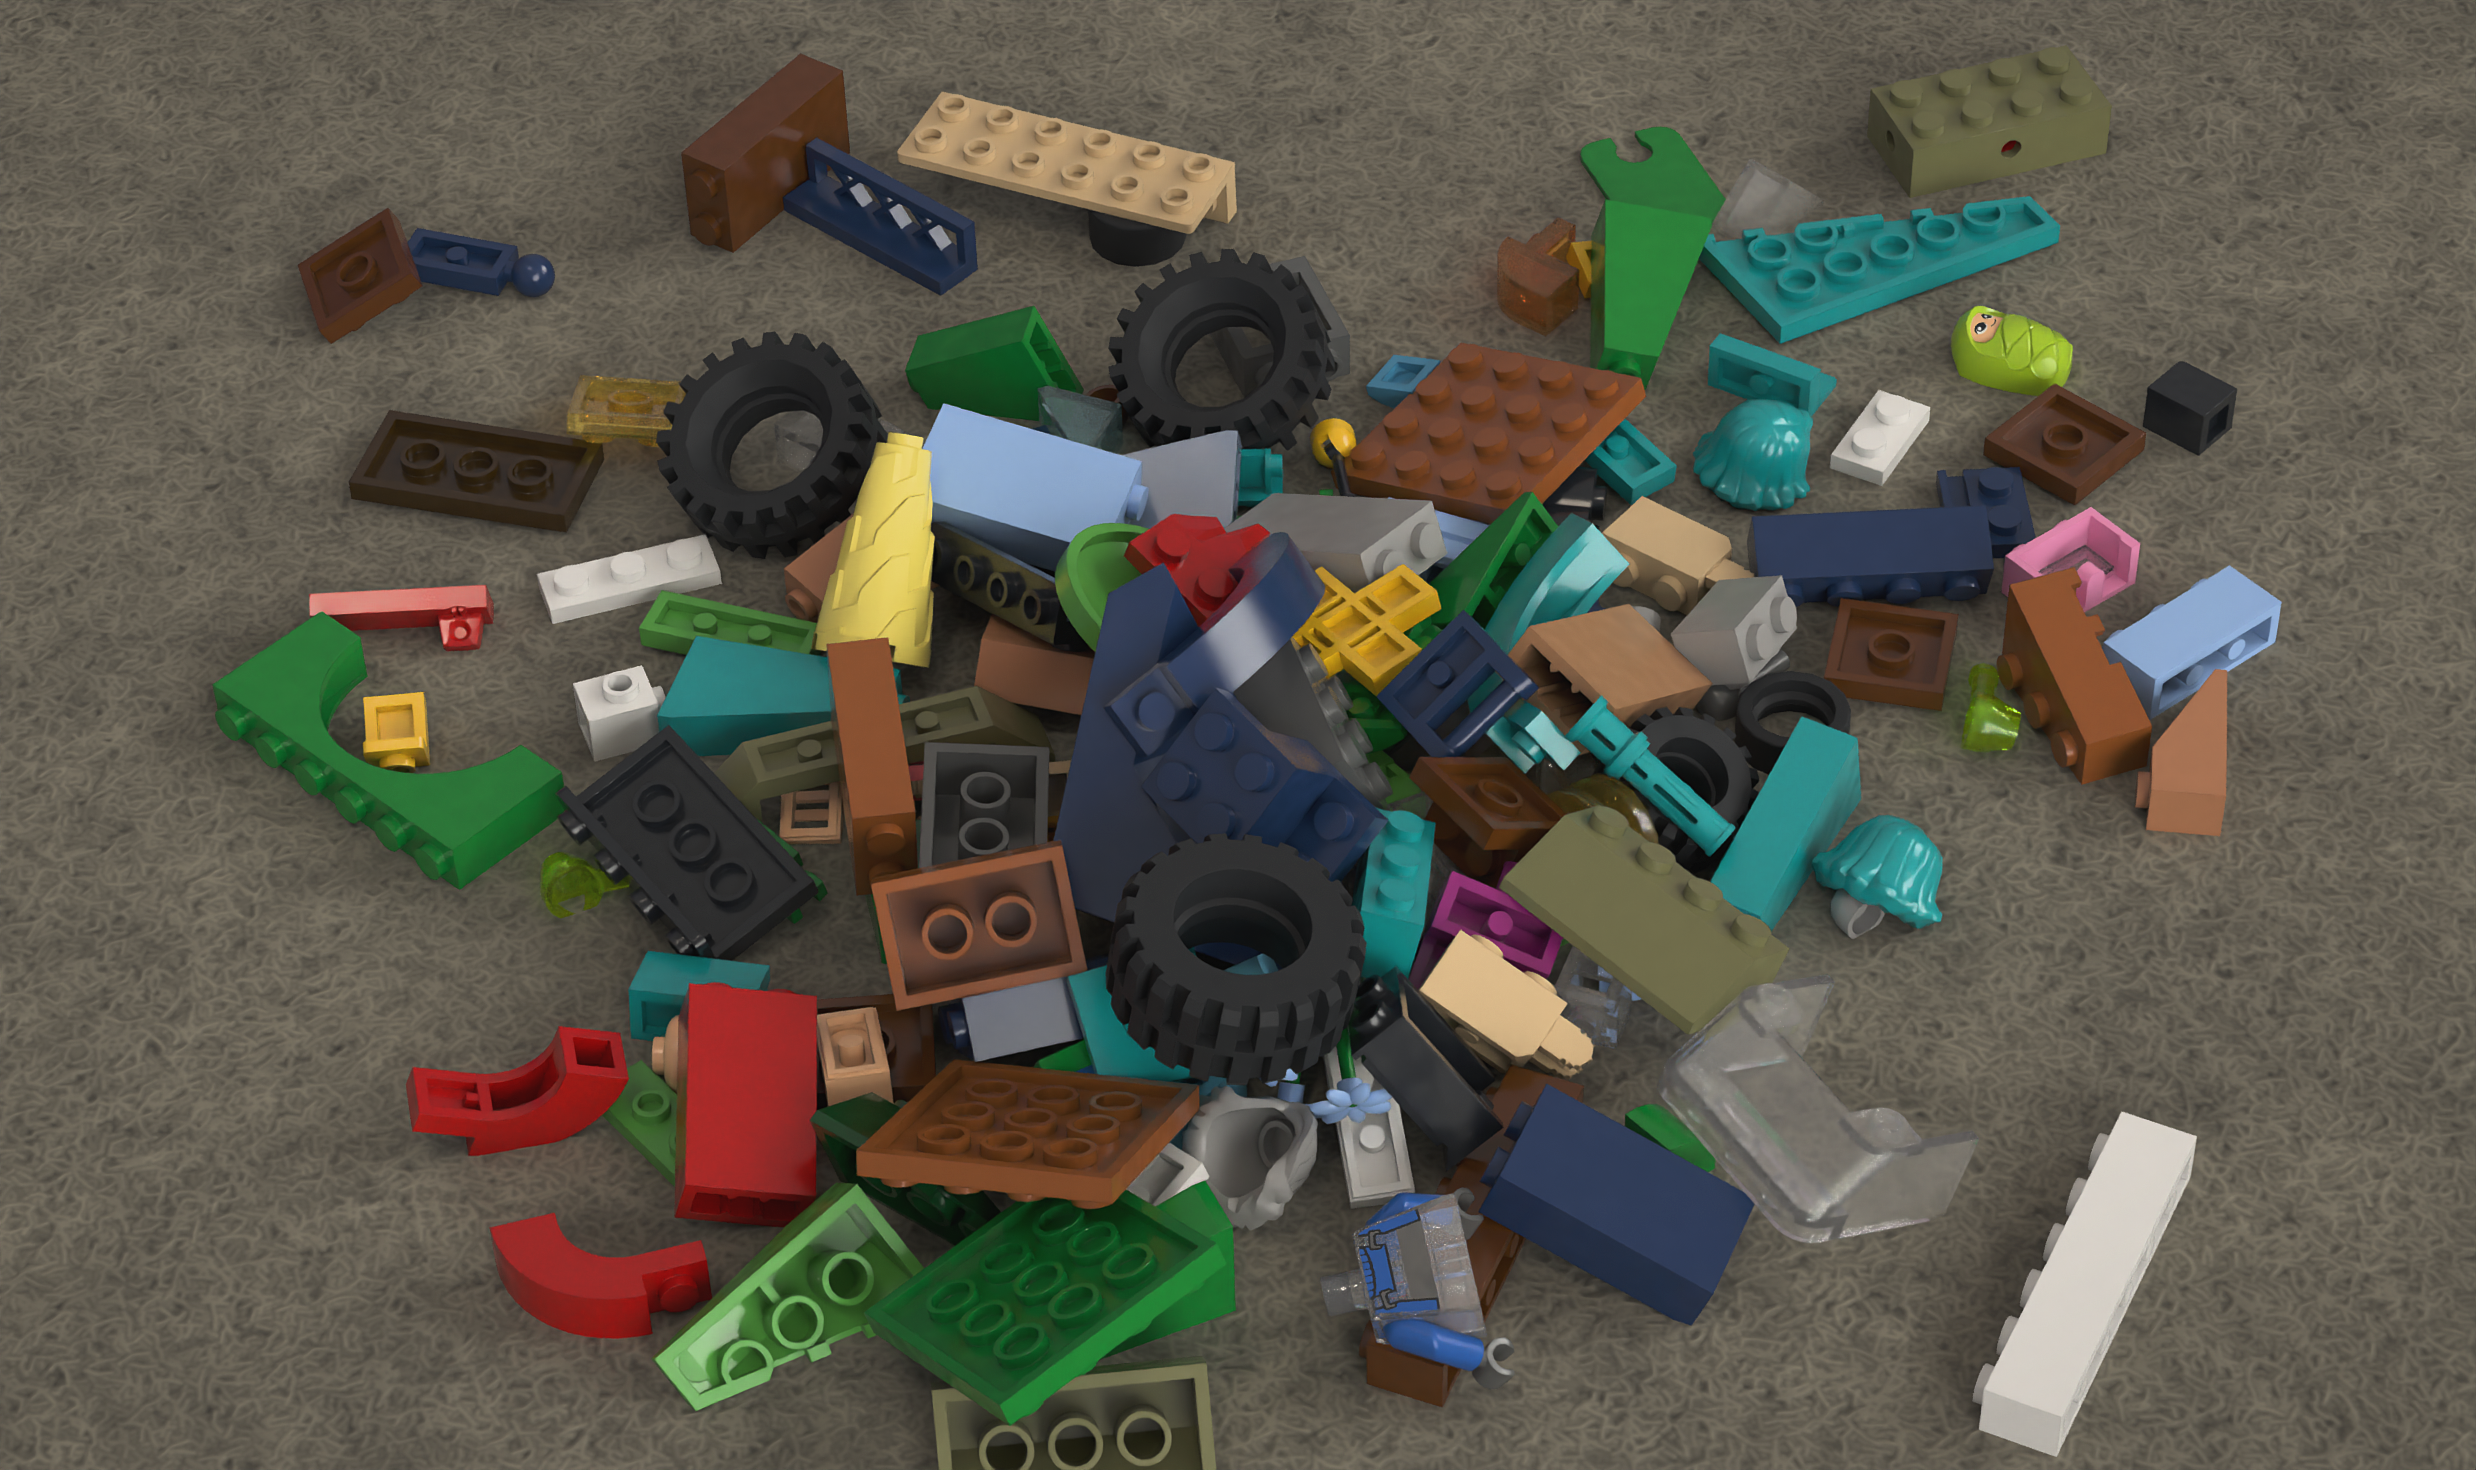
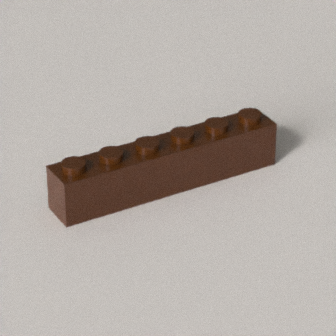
M1510 1065L1499 1088L1491 1086L1486 1092V1096L1494 1104L1492 1111L1503 1122L1504 1128L1458 1162L1452 1179L1443 1177L1436 1194L1445 1195L1450 1199L1457 1189L1462 1187L1468 1188L1473 1193L1475 1200L1465 1213L1469 1215H1483L1478 1211L1490 1188L1479 1181L1498 1147L1509 1152L1514 1141L1503 1136L1521 1101L1533 1106L1545 1085L1548 1084L1583 1103L1584 1085ZM1484 1215V1220L1470 1239L1465 1241H1456L1447 1237L1440 1228L1423 1227L1429 1254L1432 1252L1438 1254L1456 1249L1459 1250L1472 1307L1471 1313L1440 1321L1441 1327H1448V1329L1476 1338L1526 1240L1523 1236ZM1457 1251L1435 1255L1441 1276L1461 1272ZM1430 1255L1429 1258L1440 1309L1433 1310L1435 1319L1448 1318L1446 1307H1444L1443 1294H1441L1442 1288L1441 1284H1439V1276H1437L1436 1263H1434V1256ZM1462 1273L1441 1278L1444 1293L1466 1288ZM1465 1290L1445 1295L1449 1316L1470 1311ZM1371 1318L1366 1324L1359 1346V1356L1367 1359V1384L1443 1407L1461 1369L1393 1348L1387 1340L1382 1341V1339H1385L1383 1327L1377 1329L1376 1320Z

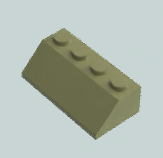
M1602 805L1564 815L1504 876L1499 886L1501 890L1687 1035L1758 1011L1790 949L1771 935V929L1766 923L1754 916L1742 913L1723 898L1722 891L1716 885L1707 880L1696 878L1675 862L1676 858L1670 850L1657 843L1649 842L1628 826V820L1621 813Z
M1203 1356L1095 1366L1086 1374L1075 1377L1047 1398L1036 1412L1020 1418L1011 1426L1001 1421L945 1381L931 1382L939 1470H1216L1207 1363Z

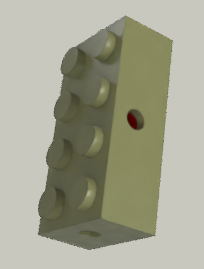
M2067 45L2045 48L2038 52L2011 58H2000L1992 62L1966 68L1951 69L1943 73L1912 80H1901L1894 84L1872 88L1870 91L1867 137L1908 197L1913 198L2106 154L2112 105Z

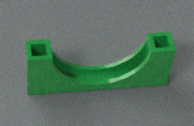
M322 611L212 684L218 709L215 712V718L218 726L229 739L237 741L240 738L256 749L260 758L271 768L282 766L295 775L299 785L308 794L315 796L321 793L335 804L339 813L347 821L353 824L361 821L375 831L376 836L387 849L393 852L401 849L416 860L419 868L427 877L433 880L441 877L459 890L558 819L557 816L564 812L555 794L564 787L562 772L522 745L494 760L474 767L433 774L404 773L383 769L359 760L340 747L328 733L331 719L346 695L367 678L368 675L361 637Z

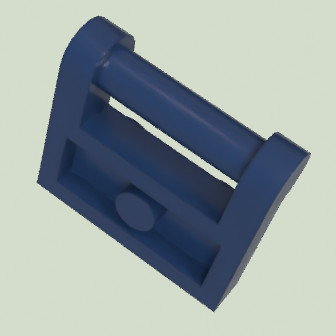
M1463 610L1376 697L1431 757H1462L1521 697L1527 701L1539 689V686L1515 663L1480 624ZM1496 671L1504 680L1443 740L1435 730Z

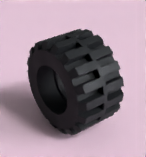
M1665 707L1656 709L1650 717L1647 714L1642 715L1634 721L1629 729L1633 733L1642 731L1648 737L1646 740L1650 743L1647 749L1684 783L1689 785L1697 795L1728 823H1732L1736 827L1735 830L1710 857L1707 856L1697 843L1669 818L1664 816L1656 806L1625 778L1621 776L1616 780L1614 777L1610 778L1604 773L1605 765L1602 762L1594 770L1591 778L1595 785L1589 791V801L1594 806L1602 805L1618 811L1628 820L1630 828L1649 842L1657 843L1670 850L1676 858L1675 862L1687 871L1691 869L1694 873L1706 869L1713 861L1716 862L1730 847L1759 794L1753 788L1760 780L1757 769L1748 767L1747 762L1752 758L1746 746L1739 748L1734 743L1733 739L1737 735L1728 727L1723 731L1714 725L1716 719L1705 713L1700 718H1696L1693 716L1692 709L1679 707L1672 714Z

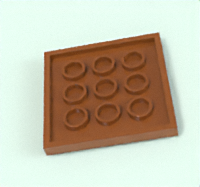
M1460 343L1427 378L1417 384L1416 391L1413 394H1409L1351 450L1350 455L1343 459L1350 490L1354 494L1371 498L1391 497L1394 499L1432 501L1434 510L1491 524L1524 492H1533L1541 504H1543L1646 397L1642 379L1640 377L1614 373L1609 370H1599L1568 364L1563 361L1542 359L1516 352L1512 353L1481 347L1476 344ZM1333 469V470L1331 471V474H1332V478H1333L1335 487H1336V489H1338V485H1337V481H1336V476H1335V472H1334V469Z
M954 1059L856 1150L857 1176L881 1178V1182L890 1187H909L918 1183L943 1185L947 1192L953 1194H973L981 1190L1006 1192L1010 1199L1016 1201L1030 1202L1051 1197L1069 1199L1074 1206L1079 1208H1102L1113 1204L1199 1111V1085Z

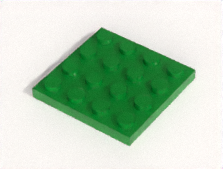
M1125 1190L1113 1204L1096 1209L1079 1208L1074 1206L1069 1199L1051 1197L1030 1202L1016 1201L864 1312V1315L877 1336L1011 1426L1020 1418L1036 1412L1047 1398L1075 1377L1084 1375L1092 1370L1099 1359L1126 1339L1144 1331L1154 1318L1182 1297L1191 1295L1199 1290L1209 1277L1227 1264L1216 1242L1128 1190Z

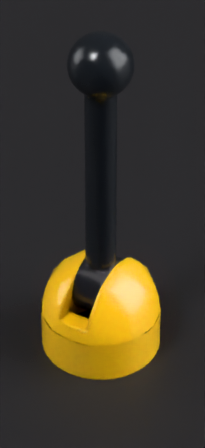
M1331 418L1321 421L1313 428L1310 434L1312 453L1319 464L1328 469H1334L1340 493L1339 496L1357 497L1350 490L1343 460L1350 455L1351 450L1357 445L1354 430L1349 423L1341 419ZM1330 439L1331 442L1325 446L1323 443Z

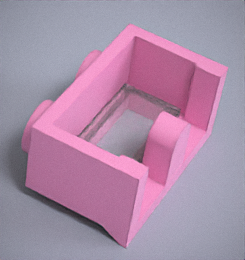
M2090 507L2069 520L2059 522L2053 529L2026 544L2015 547L2009 554L2005 555L2001 593L2008 597L2010 584L2075 567L2082 581L2081 586L2076 589V596L2083 611L2086 612L2135 584L2140 543Z

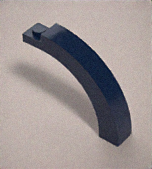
M1278 532L1271 534L1231 566L1228 570L1238 582V586L1225 602L1181 644L1103 707L1140 758L1151 755L1188 725L1215 688L1233 693L1288 642L1320 603L1325 593V585L1287 533Z

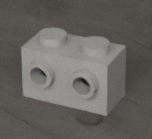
M1782 575L1718 580L1674 629L1671 637L1674 647L1713 683L1712 685H1726L1730 690L1739 689L1755 681L1758 673L1772 657L1778 654L1781 646L1797 629V611L1793 600L1787 595Z

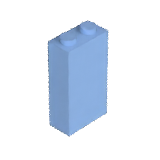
M944 403L923 446V449L932 451L930 474L933 503L932 523L946 522L1024 563L1054 572L1060 557L1079 532L1090 526L1102 523L1129 524L1131 519L1139 521L1148 499L1149 489L1141 485L1142 461Z

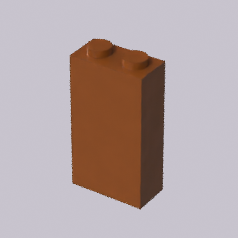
M888 637L826 644L831 723L856 896L873 894L871 887L872 877L918 868L915 806Z

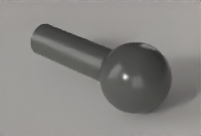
M1780 649L1778 654L1772 657L1758 673L1755 680L1768 674L1787 670L1790 667L1787 654ZM1712 685L1698 702L1696 709L1701 715L1705 713L1715 718L1716 721L1731 719L1736 716L1739 696L1748 685L1734 690H1730L1726 685Z

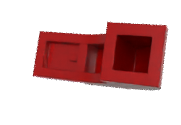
M558 1026L552 1042L544 1052L527 1064L509 1071L479 1074L412 1067L406 1082L412 1132L466 1137L469 1156H481L559 1142L583 1130L603 1115L620 1096L629 1080L621 1033Z
M555 1213L489 1227L496 1267L508 1293L516 1303L533 1317L551 1327L568 1333L611 1339L653 1334L650 1319L651 1313L664 1310L682 1312L692 1308L698 1302L712 1299L707 1258L701 1240L629 1257H603L585 1252L568 1241L559 1228Z

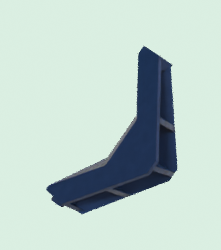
M1164 562L1108 593L1054 836V841L1061 840L1075 910L1112 923L1115 921L1117 904L1121 901L1123 888L1129 878L1141 870V865L1161 851L1168 856L1171 846L1191 839L1141 787L1185 727L1151 755L1140 758L1103 708L1199 628ZM1207 943L1194 947L1197 953L1232 965H1237L1263 954L1247 946L1233 943ZM1275 962L1278 971L1281 970L1282 967Z

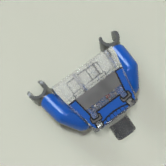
M1462 1187L1454 1193L1446 1195L1407 1192L1396 1194L1365 1223V1227L1359 1228L1352 1234L1359 1269L1320 1277L1328 1316L1333 1317L1368 1309L1376 1342L1391 1344L1395 1349L1469 1372L1472 1371L1473 1377L1481 1386L1488 1389L1500 1388L1515 1376V1371L1502 1368L1495 1361L1506 1360L1514 1353V1346L1505 1337L1496 1338L1485 1347L1481 1339H1479L1486 1337L1487 1333L1466 1240L1470 1239L1484 1217L1480 1214L1469 1215L1465 1213L1475 1200L1473 1193L1468 1188Z

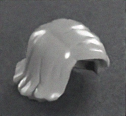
M1226 1085L1224 1087L1215 1086L1211 1090V1096H1199V1111L1189 1120L1188 1129L1182 1132V1151L1203 1163L1210 1176L1206 1182L1233 1225V1228L1239 1227L1243 1229L1247 1226L1249 1231L1267 1223L1269 1220H1277L1283 1215L1285 1203L1290 1201L1292 1195L1300 1189L1309 1177L1316 1161V1129L1318 1122L1313 1112L1310 1111L1309 1106L1300 1102H1288L1273 1096L1244 1097L1237 1095L1232 1088Z

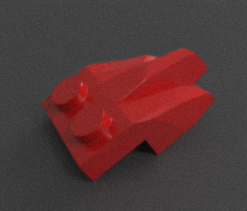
M1172 514L1130 541L1124 557L1141 574L1164 562L1198 627H1200L1238 586V582L1228 569L1268 538L1270 532L1260 524H1255L1226 533L1217 517Z

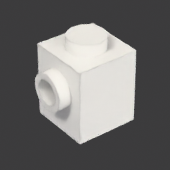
M642 665L573 683L578 723L594 762L636 751L659 733L657 715L666 697L661 686L651 687Z

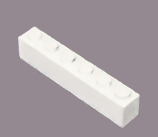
M2122 1111L2111 1134L2100 1133L2098 1135L2088 1164V1170L2092 1172L2088 1180L2079 1177L2076 1179L2066 1207V1215L2069 1218L2065 1225L2055 1223L2048 1236L2043 1254V1260L2047 1263L2043 1271L2032 1269L2029 1273L2020 1300V1307L2024 1309L2019 1318L2013 1316L2007 1318L1997 1344L1996 1352L2000 1357L1995 1366L1986 1363L1978 1376L1973 1393V1402L1982 1405L1979 1430L2057 1457L2191 1177L2197 1136Z

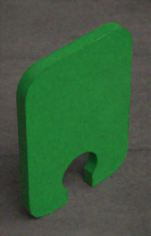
M1659 126L1635 131V138L1639 144L1652 152V156L1642 162L1633 163L1620 159L1616 154L1617 146L1611 138L1586 144L1581 150L1580 160L1582 165L1608 200L1712 218V225L1720 223L1728 217V201L1681 135L1671 128Z

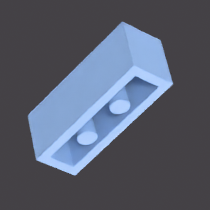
M2229 565L2208 579L2199 580L2190 590L2167 604L2156 606L2147 616L2126 629L2115 631L2103 642L2102 649L2110 665L2118 662L2122 663L2149 720L2198 691L2215 669L2227 670L2228 672L2275 643L2282 602Z

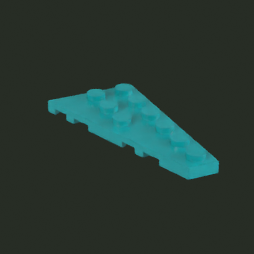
M2030 196L1967 203L1962 213L1935 216L1931 208L1911 210L1910 219L1884 222L1882 214L1798 223L1794 233L1767 236L1763 228L1743 230L1742 239L1715 242L1714 234H1708L1699 259L1779 344L2059 243L2060 225Z

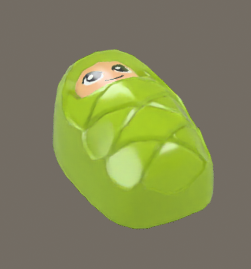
M1975 306L1967 310L1959 318L1954 326L1951 337L1952 356L1959 375L1987 387L2018 394L2039 396L2054 383L2063 387L2071 371L2072 344L2060 333L2024 316L2005 314L1985 306Z

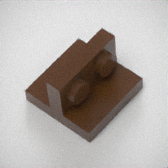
M1419 757L1409 777L1433 800L1424 820L1436 823L1434 844L1469 878L1495 889L1504 863L1506 861L1518 863L1566 815L1556 803L1507 757Z

